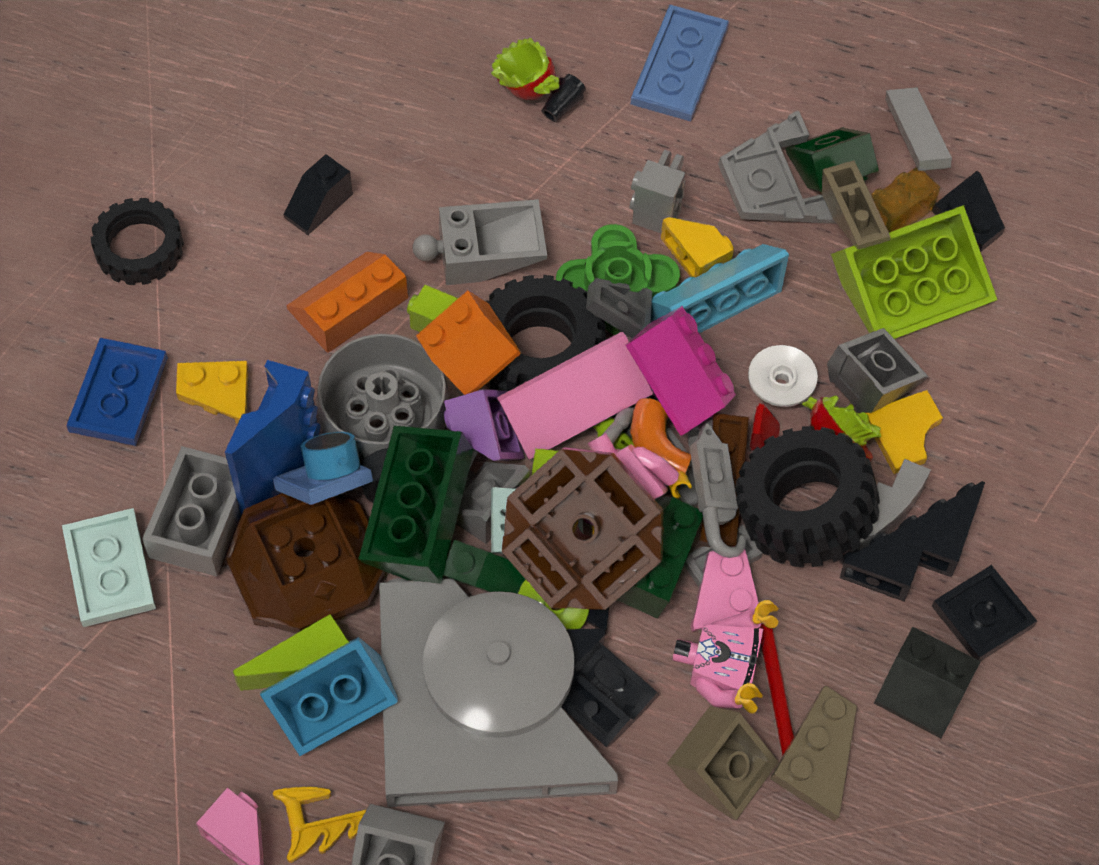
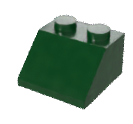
M841 127L810 138L807 142L785 147L786 154L807 188L820 191L821 194L822 175L825 168L855 160L864 181L868 179V174L879 171L871 135L867 132Z

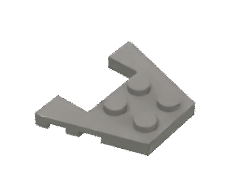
M799 111L790 114L780 124L775 123L767 128V131L759 137L749 139L720 157L718 166L741 219L837 224L822 194L805 199L802 198L781 150L782 147L807 142L809 133Z

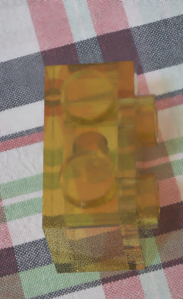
M915 167L908 173H900L890 185L884 189H876L871 196L888 232H892L914 224L932 212L941 187L924 171H918L917 167Z

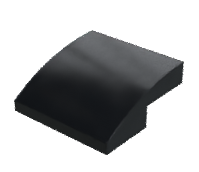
M602 644L579 672L574 671L569 694L561 708L608 748L644 713L660 694Z

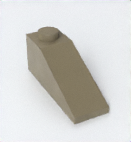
M855 160L823 169L822 196L834 221L854 246L859 250L890 241L889 232Z

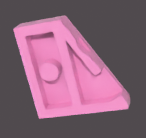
M744 549L739 556L733 558L723 557L714 551L709 552L706 555L703 568L704 574L702 583L699 586L694 619L691 622L692 632L702 630L703 625H711L712 622L755 610L759 603L746 550Z

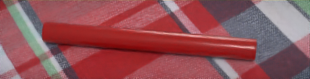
M761 623L759 627L763 629L761 648L783 756L794 734L773 628H768Z

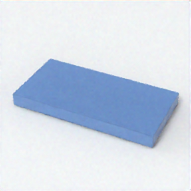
M669 5L631 96L630 104L691 122L727 32L729 21Z

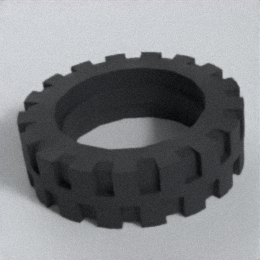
M133 198L125 199L122 204H112L109 206V211L106 213L103 211L98 216V223H94L92 227L91 245L97 264L100 265L105 275L110 274L112 280L116 282L122 280L127 285H135V282H142V285L151 283V280L155 278L158 280L164 278L168 270L172 271L177 266L176 261L181 259L183 254L181 246H184L178 219H175L174 213L170 208H164L163 203L156 200L154 203L149 202L148 198H140L139 201H133ZM130 225H153L165 234L163 244L154 253L145 258H121L110 250L113 238L119 231Z

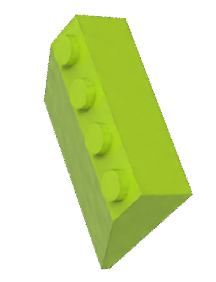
M964 205L889 232L890 241L859 250L855 246H851L831 254L841 284L869 333L884 328L896 339L998 300Z

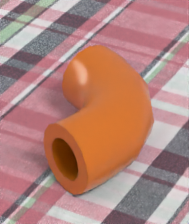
M650 398L639 399L633 410L630 429L634 447L648 449L664 458L677 471H682L686 474L691 461V454L677 448L668 439L665 429L669 416L661 403Z

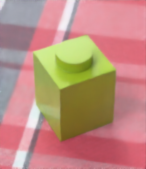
M424 285L419 295L412 296L407 307V313L410 317V328L418 332L422 331L458 298Z

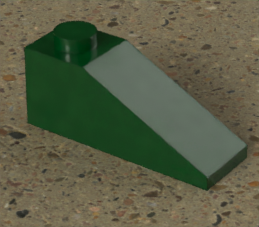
M456 540L452 544L443 574L450 579L485 592H511L518 594L521 585L526 580L508 559Z

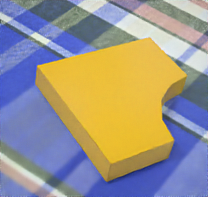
M928 390L896 400L872 413L865 412L868 414V423L870 425L873 424L881 427V437H875V440L893 474L899 472L904 459L918 465L926 463L925 437L931 429L941 424L943 419Z

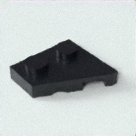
M976 171L936 202L932 212L938 215L964 205L980 252H982L1002 236L1005 226L981 173Z

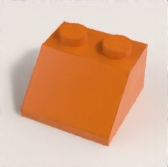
M469 290L416 335L431 361L464 395L481 389L521 354L489 303Z

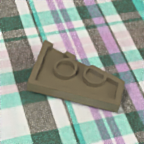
M825 685L819 691L770 779L835 821L840 816L857 705Z

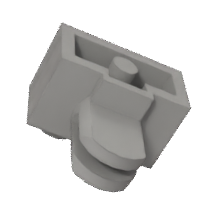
M664 150L658 163L647 160L643 171L635 173L631 185V190L635 192L629 209L633 210L632 224L661 233L663 219L667 217L678 218L681 212L686 182L684 180L685 172L681 171L684 156L676 154L669 167L672 153Z

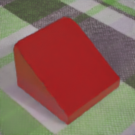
M759 403L756 406L749 447L752 451L756 447L761 449L764 446V441L769 437H779L780 424L764 404Z

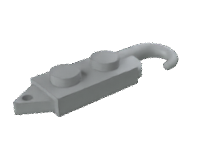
M706 423L702 427L697 440L690 446L699 512L703 514L705 533L709 546L717 554L733 558L739 556L744 551L746 538L744 535H740L738 544L735 547H729L724 544L720 535L719 525L732 520L738 509L728 444L722 443L711 426Z

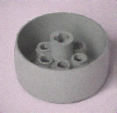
M374 334L348 342L338 349L326 362L319 377L316 405L318 407L319 423L324 434L349 432L355 436L359 461L361 463L370 454L388 448L394 426L446 430L447 426L444 420L446 407L444 401L449 400L450 396L444 373L431 361L421 344L400 335ZM404 391L411 395V398L403 397L402 393ZM356 404H361L365 407L360 412L353 411ZM400 412L408 413L409 417L406 420L400 421L396 418V415ZM375 419H380L384 422L379 428L372 427L370 423Z

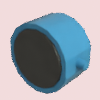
M325 433L312 437L301 445L306 474L310 479H335L351 474L360 467L355 436L352 433Z

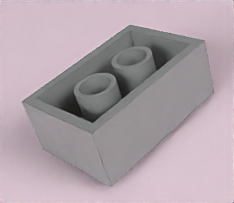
M181 446L142 538L150 559L218 576L241 518L227 459Z

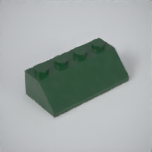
M405 426L393 427L359 560L362 563L406 580L441 584L474 451L462 432Z

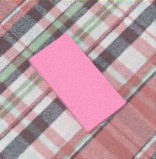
M623 332L497 397L529 460L534 458L535 448L549 450L619 413L623 409L636 404L639 399L653 395L647 380L625 346L629 341Z

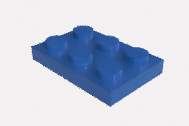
M100 338L67 422L68 431L70 433L136 446L168 359L166 351Z

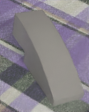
M904 459L892 487L878 482L877 488L880 498L878 520L874 524L872 523L873 531L866 540L860 539L861 546L857 548L859 551L867 547L870 541L882 532L890 534L905 519L922 493L931 469Z

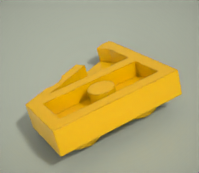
M247 361L177 363L176 395L178 400L192 406H201L204 411L214 415L218 413L235 419V423L238 424L242 414L247 413Z

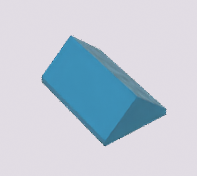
M360 637L260 692V696L299 756L398 702L396 692L381 655Z

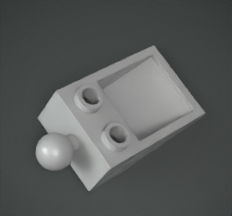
M539 199L439 207L440 240H436L431 235L424 234L415 239L412 247L414 255L422 261L433 260L437 254L442 253L446 285L482 282L547 259V250Z

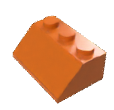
M365 252L286 306L287 310L320 346L329 353L407 300V278L385 254Z

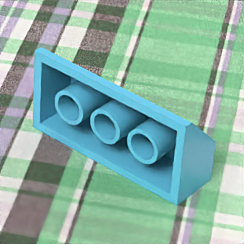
M765 244L754 249H745L736 258L724 264L717 263L708 272L696 278L689 277L680 286L668 292L662 291L657 293L652 298L650 323L683 306L686 313H689L695 319L698 327L697 331L701 333L780 293L789 257L788 252L785 249Z

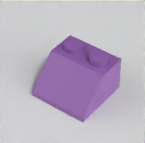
M483 389L445 400L444 420L446 426L451 431L462 432L472 448L493 461L525 459L522 446L497 397L508 391Z

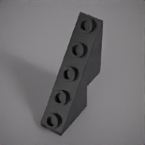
M981 481L976 485L973 482L966 484L957 492L955 497L948 501L940 499L932 504L927 513L919 517L916 515L908 517L899 525L897 530L890 534L887 532L878 534L870 541L867 547L860 551L858 549L852 553L848 551L843 555L844 558L840 559L843 567L839 578L904 602L917 566L952 578L985 482Z

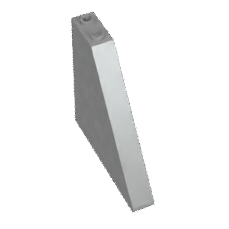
M403 578L379 583L381 655L398 698L397 703L383 710L385 791L388 807L616 794L618 784L617 773L561 707L541 726L524 734L502 738L485 737L470 733L459 728L444 717L433 703L426 688L423 672L424 648L429 633L438 619L452 606L469 597L454 579L442 578L441 584L408 581Z

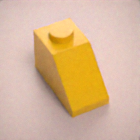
M667 217L662 221L661 240L690 277L696 278L708 272L715 264H724L732 260L733 245L729 238L725 235L722 236L715 226Z

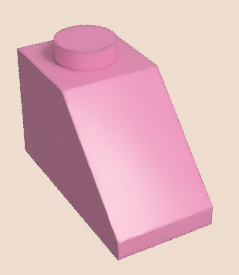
M227 788L197 821L196 825L202 837L236 864L264 865L261 822L256 810L258 805L245 793L240 792L236 795Z

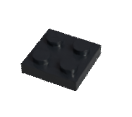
M992 565L940 596L932 604L933 609L968 653L979 661H982L1035 627L1037 623L1036 618Z

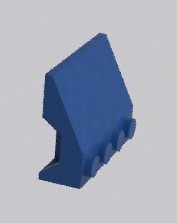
M267 360L265 363L269 387L258 410L242 414L225 450L241 516L247 507L281 494V492L275 490L273 478L305 466L301 445L306 440L320 434L321 425L317 423L316 417L318 407L314 405L313 400L315 389L311 387L308 371Z

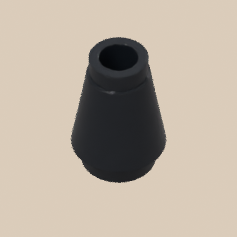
M566 74L564 78H559V89L552 90L545 106L541 110L544 116L553 122H557L559 118L584 99L585 85L571 74Z

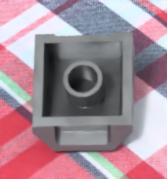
M884 328L838 345L827 363L830 382L834 383L856 407V412L872 413L902 397L928 378V375Z

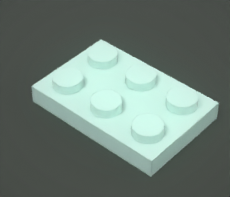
M134 508L62 525L80 621L83 627L156 609Z

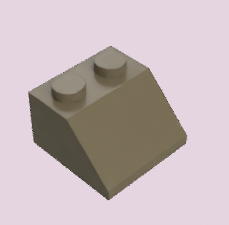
M709 706L667 764L689 790L729 818L737 820L778 764V760L740 712Z

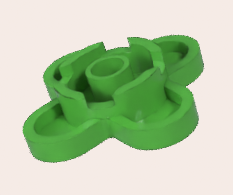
M610 224L599 228L594 233L591 241V256H588L587 259H575L564 263L557 271L556 280L561 281L564 278L573 282V288L582 287L588 292V286L596 278L609 280L614 284H628L630 287L629 291L639 293L643 288H648L652 291L653 298L659 292H668L678 287L680 270L676 262L668 256L661 254L647 255L646 253L643 255L637 250L636 238L628 228L622 225ZM605 321L606 331L614 335L620 333L617 328Z

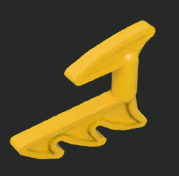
M292 787L273 791V797L283 802L287 811L291 830V847L287 854V861L289 863L307 854L322 835H324V838L318 848L320 854L328 851L349 826L351 827L348 831V839H354L357 836L359 822L366 810L305 824L301 805L329 799L331 791L318 787Z

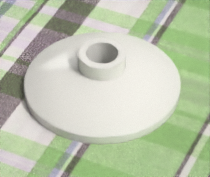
M786 345L771 346L760 351L752 359L748 371L749 384L754 393L763 401L780 407L795 406L807 400L814 392L818 378L815 364L811 358L803 351ZM782 379L785 380L787 383H778L776 380Z

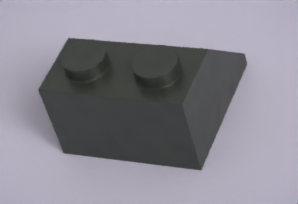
M912 627L874 704L941 739L981 661Z

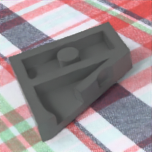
M596 278L588 286L586 310L590 311L595 317L611 324L625 335L634 338L650 323L652 291L648 288H643L639 293L629 291L630 287L628 284H614L609 280Z

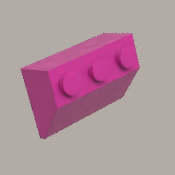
M683 306L649 323L625 345L680 436L720 411L736 395L731 379L721 371L716 362L713 349L710 345L704 343L697 331L698 327L695 319L689 313H686Z

